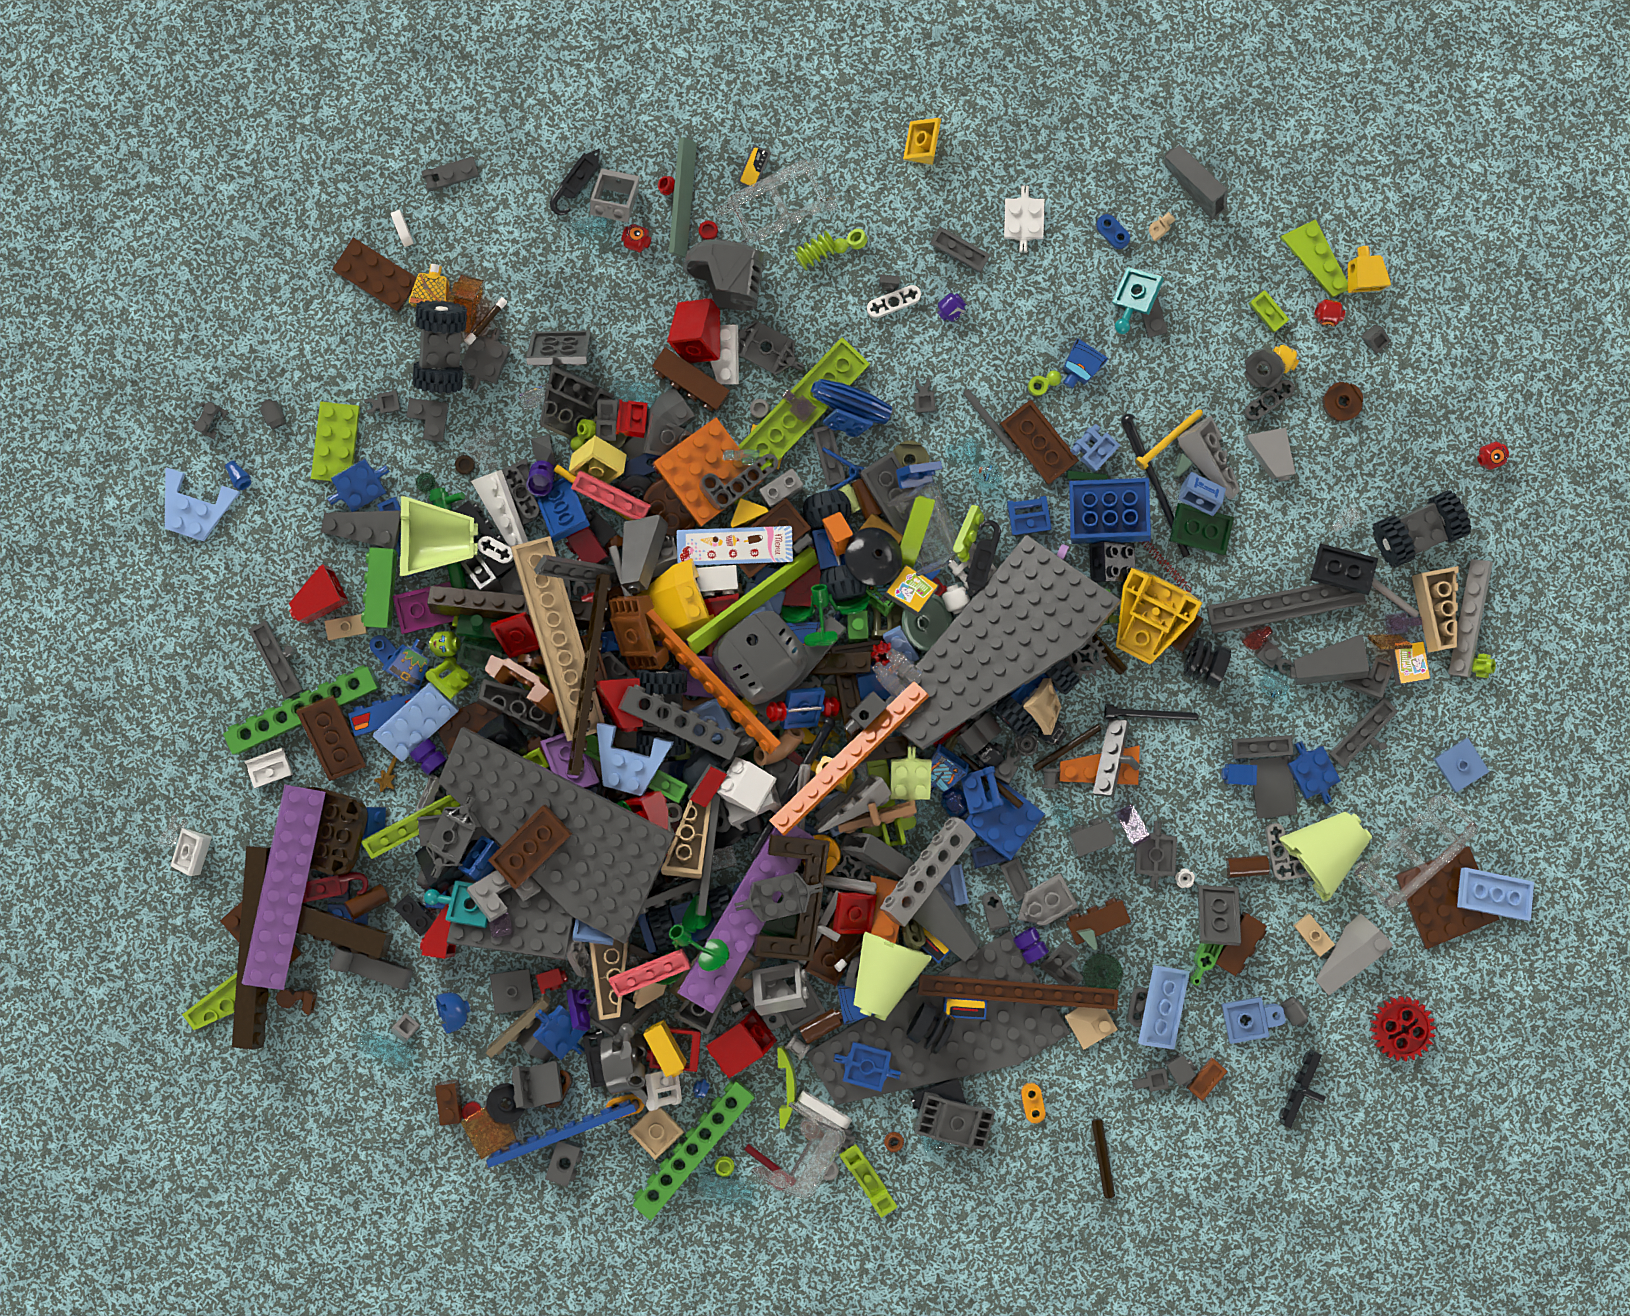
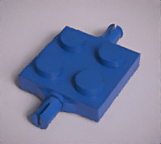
M364 458L331 477L332 482L336 486L337 493L327 499L331 505L342 499L350 510L354 512L386 493L385 488L381 484L380 477L390 471L386 465L375 470Z
M1302 741L1295 743L1294 745L1300 755L1295 760L1287 763V766L1304 799L1320 794L1324 804L1332 802L1333 800L1327 790L1341 780L1324 747L1320 746L1312 751H1307Z
M561 1005L548 1016L541 1009L538 1012L542 1016L537 1012L535 1013V1016L542 1022L533 1036L556 1057L562 1060L571 1049L579 1055L582 1054L580 1050L584 1052V1047L578 1041L587 1031L572 1028L570 1013Z
M855 1041L852 1042L851 1050L847 1057L835 1053L833 1062L841 1063L845 1066L842 1081L880 1092L887 1076L899 1080V1075L901 1074V1071L893 1070L889 1067L891 1051Z

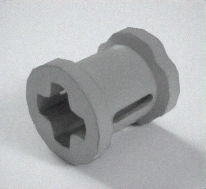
M794 1035L785 1046V1049L793 1052L800 1061L811 1046H806L797 1038V1035Z

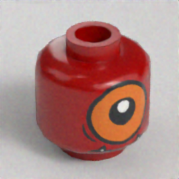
M631 224L629 227L626 226L621 237L625 248L638 253L642 252L645 248L648 249L652 237H649L648 229L636 224Z
M1324 299L1321 303L1317 304L1314 318H1317L1319 324L1335 327L1339 321H1343L1345 310H1342L1341 302Z
M1495 441L1479 449L1477 461L1480 466L1492 470L1506 464L1507 458H1509V451L1504 444Z

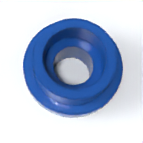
M702 1078L700 1081L697 1080L692 1090L694 1097L704 1098L710 1084Z

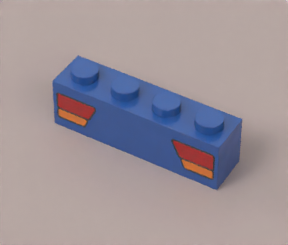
M421 687L410 690V694L405 696L402 693L393 695L391 700L386 702L383 699L374 701L372 706L367 708L364 705L353 708V712L348 713L354 735L362 736L377 731L421 691Z

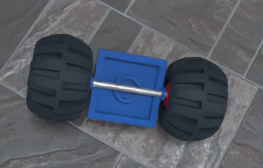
M829 490L806 498L803 505V517L807 524L816 530L812 531V538L820 571L826 570L822 573L819 584L827 585L828 594H832L833 601L838 603L861 598L866 594L868 585L857 581L850 574L845 563L844 554L834 555L822 519L841 512L847 522L851 515V503L844 492Z

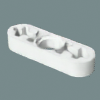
M910 285L871 300L867 305V313L871 318L877 319L914 305L920 300L921 291L917 286ZM910 290L913 293H917L915 299L912 300L911 297L905 299L906 303L903 304L901 293H903V297L909 295ZM891 297L898 298L899 305L897 307H891L888 304V300ZM885 300V306L888 310L885 311V307H882L877 314L875 311L871 312L874 304L877 307L882 306V301Z
M803 1090L798 1097L801 1103L842 1128L847 1129L852 1121L851 1118Z

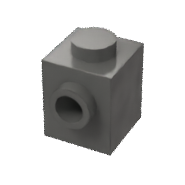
M1181 1052L1163 1062L1178 1086L1190 1084L1193 1081L1192 1078L1196 1076L1193 1071L1196 1069L1190 1058L1186 1059Z

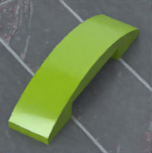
M916 494L900 544L902 551V566L900 570L905 565L911 568L915 565L935 504L933 499Z
M780 1045L777 1048L778 1068H786L787 1105H781L779 1108L780 1129H784L795 1106L797 1081L791 1056L785 1049V1046Z
M857 1144L839 1154L881 1218L898 1208L884 1183Z

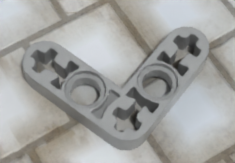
M1278 823L1269 824L1266 827L1265 834L1273 876L1279 880L1310 876L1306 870L1302 874L1297 872L1296 866L1300 863L1299 859L1290 860L1289 853L1282 843L1272 844L1271 841H1276L1275 836L1270 834V831L1274 829L1273 827L1280 830V833L1277 834V840L1286 834L1282 825ZM1276 846L1283 848V855L1281 857H1276L1273 853ZM1280 866L1285 869L1291 868L1292 872H1284L1283 876H1281V874L1277 873V870H1280Z
M573 928L567 959L577 976L589 978L592 975L591 958L584 947L586 942L572 940Z

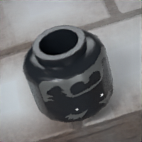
M1056 720L1051 735H1044L1039 724L1037 726L1039 729L1038 737L1050 746L1059 745L1067 735V732H1065L1066 726L1059 720Z
M988 742L975 754V761L982 769L991 766L996 768L1004 760L1002 755L1004 750L998 743L993 745L991 742Z

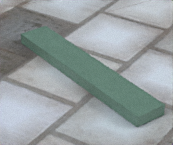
M685 137L679 138L669 244V253L680 258H685L688 250L697 146L696 142Z

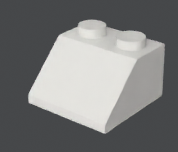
M736 565L696 568L699 574L697 584L703 597H713L715 593H723L725 596L739 591Z
M735 757L727 771L726 778L716 792L727 802L757 814L777 779L754 764Z

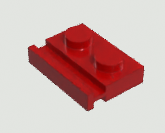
M619 399L616 434L625 433L624 435L644 438L648 403L630 400L623 402L622 399Z

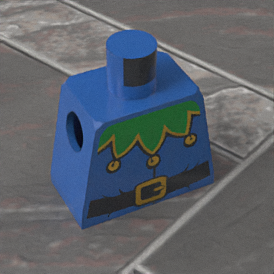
M416 639L412 648L402 644L386 662L382 670L419 689L430 659L421 655L427 644L419 639Z

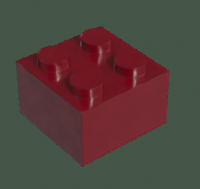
M589 526L566 537L568 541L565 544L573 554L577 553L579 556L576 560L602 565L611 560Z

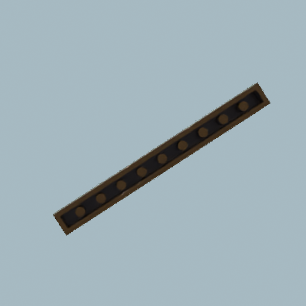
M440 586L430 587L427 604L431 614L459 616V614L479 615L483 618L502 620L526 612L531 619L524 595ZM569 600L577 629L589 630L592 602ZM609 604L607 611L604 612L605 629L603 632L614 631L610 621L611 610Z
M246 846L232 1034L233 1048L249 1050L264 1048L266 1039L265 1026L269 998L268 988L243 985L242 980L271 850L270 846Z

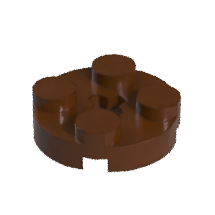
M1337 382L1326 390L1322 398L1323 408L1326 414L1337 422L1351 420L1362 409L1363 394L1352 383ZM1339 397L1347 399V406L1344 407L1339 404Z
M530 654L518 656L517 664L532 672L536 671L544 675L547 674L542 656L537 655L536 658H530Z

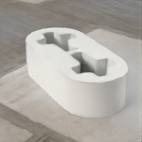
M401 210L392 212L393 222L404 247L414 244Z
M488 536L482 537L478 541L479 551L498 562L508 564L514 559L509 546ZM490 540V545L495 547L494 551L488 548L484 551L483 543H487ZM507 549L510 556L502 560V555L497 552L498 550L505 552Z

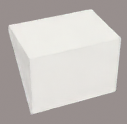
M182 828L170 866L188 876L200 875L212 836Z

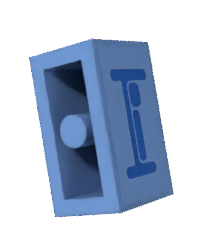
M1190 472L1182 483L1178 500L1214 516L1223 503L1226 488Z

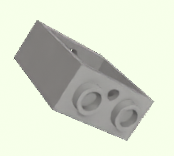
M601 168L590 199V215L629 222L639 192L640 176ZM603 190L629 194L627 205L600 200Z
M799 962L752 971L754 1004L760 1016L807 1007L806 999L809 998V993L804 982L807 981V973L805 969H802ZM795 976L796 994L772 999L766 998V981Z

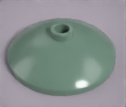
M935 594L918 616H915L906 609L903 610L902 627L906 638L915 648L925 652L930 650L953 622L951 612L947 611L943 599Z

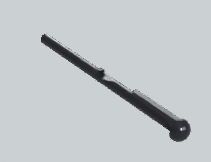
M1125 414L1121 419V424L1136 458L1139 456L1143 457L1147 453L1133 422L1135 416L1133 414ZM1149 461L1147 463L1148 467L1145 470L1150 482L1158 493L1155 497L1158 499L1172 530L1174 515ZM1177 544L1183 558L1190 555L1187 546Z
M824 717L821 720L824 724L801 764L812 766L830 732L836 726L835 720L832 717ZM799 768L780 799L782 808L791 800V795L798 785ZM774 812L770 816L769 820L775 815ZM769 820L750 851V854L755 857L774 827Z

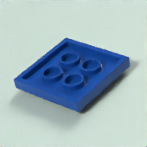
M998 781L1024 803L1023 806L1018 809L999 793L1000 798L1004 802L1003 806L974 815L969 814L964 822L980 839L1010 861L1045 813L1012 787ZM989 788L986 792L988 803L993 801Z

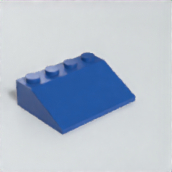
M1149 478L1069 481L1071 544L1151 541Z

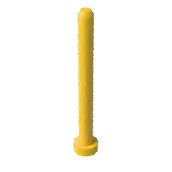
M1201 409L1196 410L1146 455L1136 458V465L1141 470H1145L1148 467L1147 463L1202 416L1203 411Z

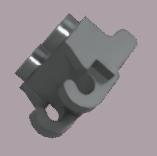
M209 401L206 404L201 402L199 406L203 407L204 410L197 421L191 420L190 423L194 425L195 430L215 440L217 432L212 430L209 433V427L218 412L222 413L221 417L224 419L229 412Z

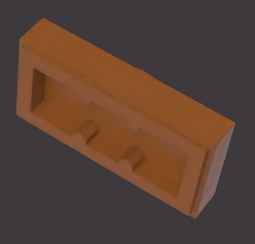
M1211 1057L1186 1088L1203 1101L1228 1071Z

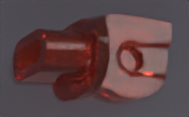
M1269 625L1262 630L1257 629L1246 636L1242 643L1248 648L1256 650L1262 646L1263 642L1266 643L1268 641V636L1273 633V630Z

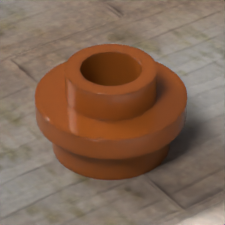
M890 1132L885 1136L884 1145L890 1152H898L903 1148L904 1139L900 1133ZM896 1138L898 1143L892 1145L890 1143L891 1139Z

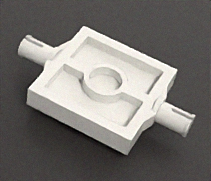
M1025 185L1021 186V197L1005 199L1004 239L1020 241V253H1023V245L1024 253L1028 252V241L1043 239L1044 199L1030 198L1029 186H1026V193H1024Z

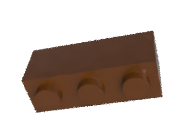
M1113 897L1104 901L1105 905L1098 907L1094 905L1087 908V912L1080 915L1078 912L1068 916L1069 920L1065 921V924L1074 944L1078 945L1085 942L1076 931L1091 928L1094 930L1095 937L1130 923L1131 920L1121 899L1116 900Z
M1242 912L1240 916V946L1223 945L1215 964L1234 976L1237 973L1240 974L1245 968L1244 962L1246 959L1254 954L1256 950L1254 946L1258 940L1261 941L1266 935L1267 931L1265 929L1267 925L1250 914Z

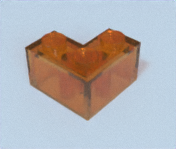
M461 275L458 281L454 282L452 291L448 292L446 302L458 303L467 308L466 330L463 332L471 333L476 324L477 306L483 297L484 280Z

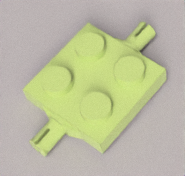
M908 746V757L891 759L890 791L892 794L890 799H903L906 802L918 799L930 800L931 759L915 757L916 746H912V753L911 746Z

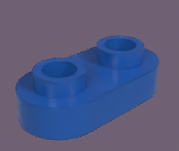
M1104 214L1098 219L1096 223L1098 232L1114 248L1123 249L1128 245L1130 241L1128 231L1112 215ZM1104 221H1108L1110 226H1105ZM1122 235L1124 240H1118L1117 236Z
M382 635L374 636L369 644L371 651L384 665L397 650L394 644ZM381 641L382 647L378 649L376 644Z

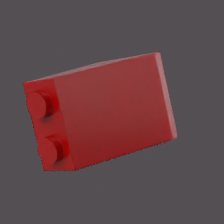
M711 298L677 302L667 342L682 359L688 363L720 360V309Z
M324 564L319 566L289 602L291 607L289 612L294 620L297 619L298 622L308 624L349 603L333 568Z
M640 678L596 681L595 691L613 725L617 726L616 728H621V731H637V727H643L642 719L618 709L628 686L634 687L635 684L640 686ZM641 700L639 701L640 709H642Z
M752 1009L713 1038L706 1045L709 1054L717 1061L722 1072L728 1078H731L764 1056L778 1040L757 1011Z

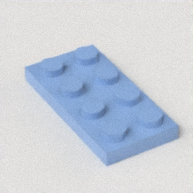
M429 682L375 731L373 737L403 762L417 746L427 740L459 711V708Z
M1461 868L1457 907L1522 921H1531L1534 882L1470 868Z
M1153 965L1138 1040L1139 1044L1175 1049L1190 971Z

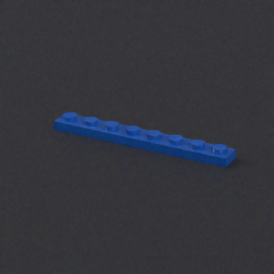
M630 1099L620 1102L619 1107L613 1109L611 1106L600 1110L601 1113L594 1116L591 1113L582 1117L580 1122L575 1123V1120L564 1124V1128L559 1130L556 1127L545 1132L546 1135L541 1137L538 1134L527 1138L528 1142L520 1144V1141L508 1146L509 1149L504 1151L501 1148L491 1152V1156L486 1160L488 1168L636 1112L639 1108L637 1100L631 1102Z

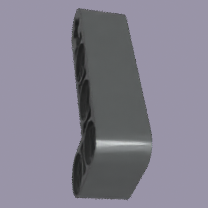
M766 454L726 485L715 474H706L700 480L699 488L715 509L723 510L777 468L778 460L774 455ZM769 461L771 465L762 471L760 468ZM748 472H754L757 479L755 481L749 479ZM705 480H712L714 488L706 487ZM734 483L741 486V492L733 490ZM717 496H724L726 504H720L717 501Z
M346 946L342 948L336 947L329 966L336 971H350L401 990L408 989L414 972L410 968L379 958V960L370 959L363 952L360 954L350 952L349 947Z

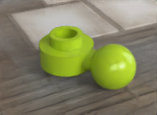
M854 229L848 234L847 239L837 238L834 241L836 245L834 251L842 254L847 251L849 246L853 249H861L866 245L868 237L862 229Z
M1056 370L1050 371L1046 378L1034 376L1028 382V391L1033 396H1041L1047 391L1048 385H1059L1062 376ZM1034 384H1039L1040 390H1036Z
M582 419L578 423V436L572 438L570 442L572 450L576 451L586 443L585 439H591L596 435V424L593 420Z

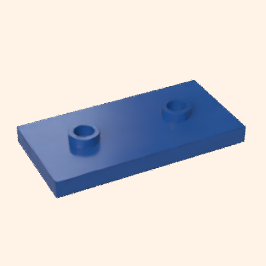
M565 478L553 482L552 489L547 495H535L554 543L590 526L576 491L571 489L573 484Z

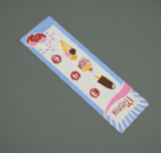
M792 527L677 530V563L691 558L695 565L792 562Z

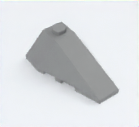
M1209 416L1184 431L1177 440L1186 456L1212 482L1226 488L1225 496L1231 500L1239 493L1240 489L1233 468L1227 466L1226 457L1228 453L1226 450L1222 451L1219 443V440L1222 439L1221 433L1212 416Z
M871 774L819 822L814 829L822 833L869 811L868 803L875 802L876 807L879 805L883 806L889 800V796L892 793L881 777Z
M1360 913L1345 926L1339 941L1336 942L1331 955L1326 960L1315 981L1328 995H1331L1381 957L1393 944L1373 923Z

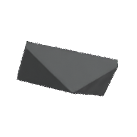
M550 435L530 439L536 462L547 461L555 469L557 461Z

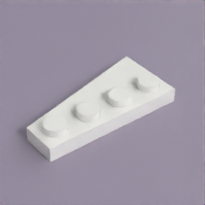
M502 470L472 480L474 488L508 546L511 547L528 542Z

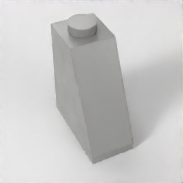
M1286 428L1250 434L1243 438L1247 447L1272 480L1278 479V482L1290 480V476L1295 474Z

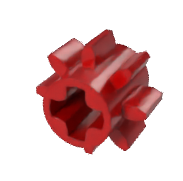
M881 641L878 646L873 645L874 652L871 654L872 658L876 659L875 665L881 664L886 667L888 662L893 663L894 658L892 656L895 655L896 651L894 649L891 650V643L886 644Z

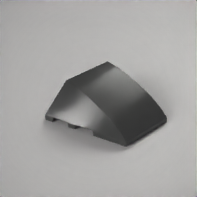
M551 366L539 425L572 440L578 434V423L582 419L589 420L597 412V400L612 399L615 395L560 366Z

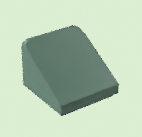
M1183 453L1178 458L1173 475L1174 479L1179 478L1193 464Z
M1088 928L1076 931L1093 950H1097L1094 930Z

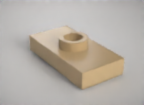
M361 614L324 621L329 641L368 633L367 627H364V623L361 622Z
M1309 913L1293 925L1318 957H1321L1335 945Z

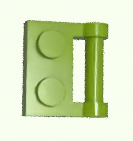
M453 656L446 657L442 664L426 672V678L450 700L474 681V678L457 664ZM449 669L451 673L441 679L439 675Z

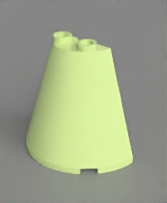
M401 496L400 576H407L473 558V555H477L478 543H474V535H478V523H474V518Z
M1342 812L1279 838L1288 853L1299 859L1315 882L1312 885L1325 902L1333 896L1368 845L1369 840L1372 839V835L1362 828L1360 818L1354 813L1350 815L1347 812Z
M865 932L863 935L854 1005L861 1008V1013L868 1016L874 1013L876 1018L886 1021L887 1016L924 970L932 956Z

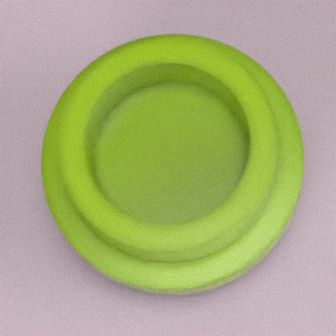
M727 1156L719 1157L714 1166L716 1173L722 1177L731 1175L734 1171L733 1160Z

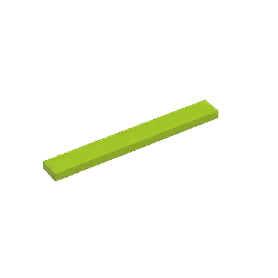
M808 547L796 556L792 562H788L689 636L687 641L690 649L695 654L699 653L816 565L818 560L815 550L812 547Z

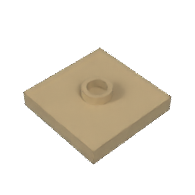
M658 1107L657 1110L648 1111L628 1130L654 1160L663 1154L685 1132L662 1107Z

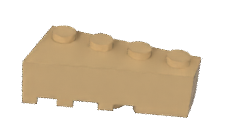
M1458 566L1412 576L1428 653L1457 647L1456 611H1458V603H1456V591H1458V583H1456V574L1458 573Z
M689 800L672 845L667 853L668 855L661 868L663 875L702 879L711 801L705 808Z
M615 938L613 946L589 943L599 1020L620 1017L622 996H616L609 983V978L625 972L628 942L624 944Z

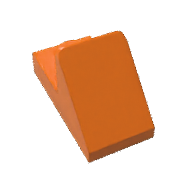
M837 512L822 519L835 556L844 554L846 544L851 538L850 536L853 535L841 512Z

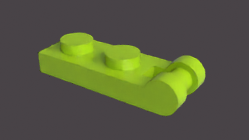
M971 505L953 546V551L961 562H967L970 559L969 550L977 538L979 525L984 521V515L979 506Z

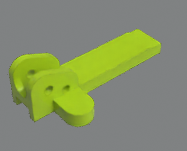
M887 760L867 762L868 776L873 774L881 777L890 790L891 780ZM889 796V800L883 806L879 805L877 810L895 805V800L890 799ZM915 816L895 818L893 822L897 840L894 841L889 840L886 825L883 822L879 826L871 828L862 827L861 830L865 834H872L875 837L881 836V841L890 847L894 845L902 846L906 845L904 831L915 827L916 818Z

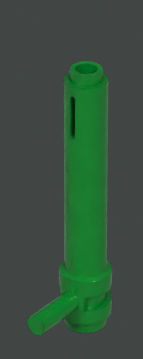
M445 488L430 490L429 500L434 506L452 511L451 503L465 499L463 492L449 496ZM461 561L448 564L447 570L451 587L466 589L468 586L463 566L460 563Z

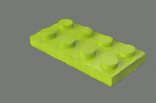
M320 401L311 471L312 480L332 482L331 477L354 464L360 406Z

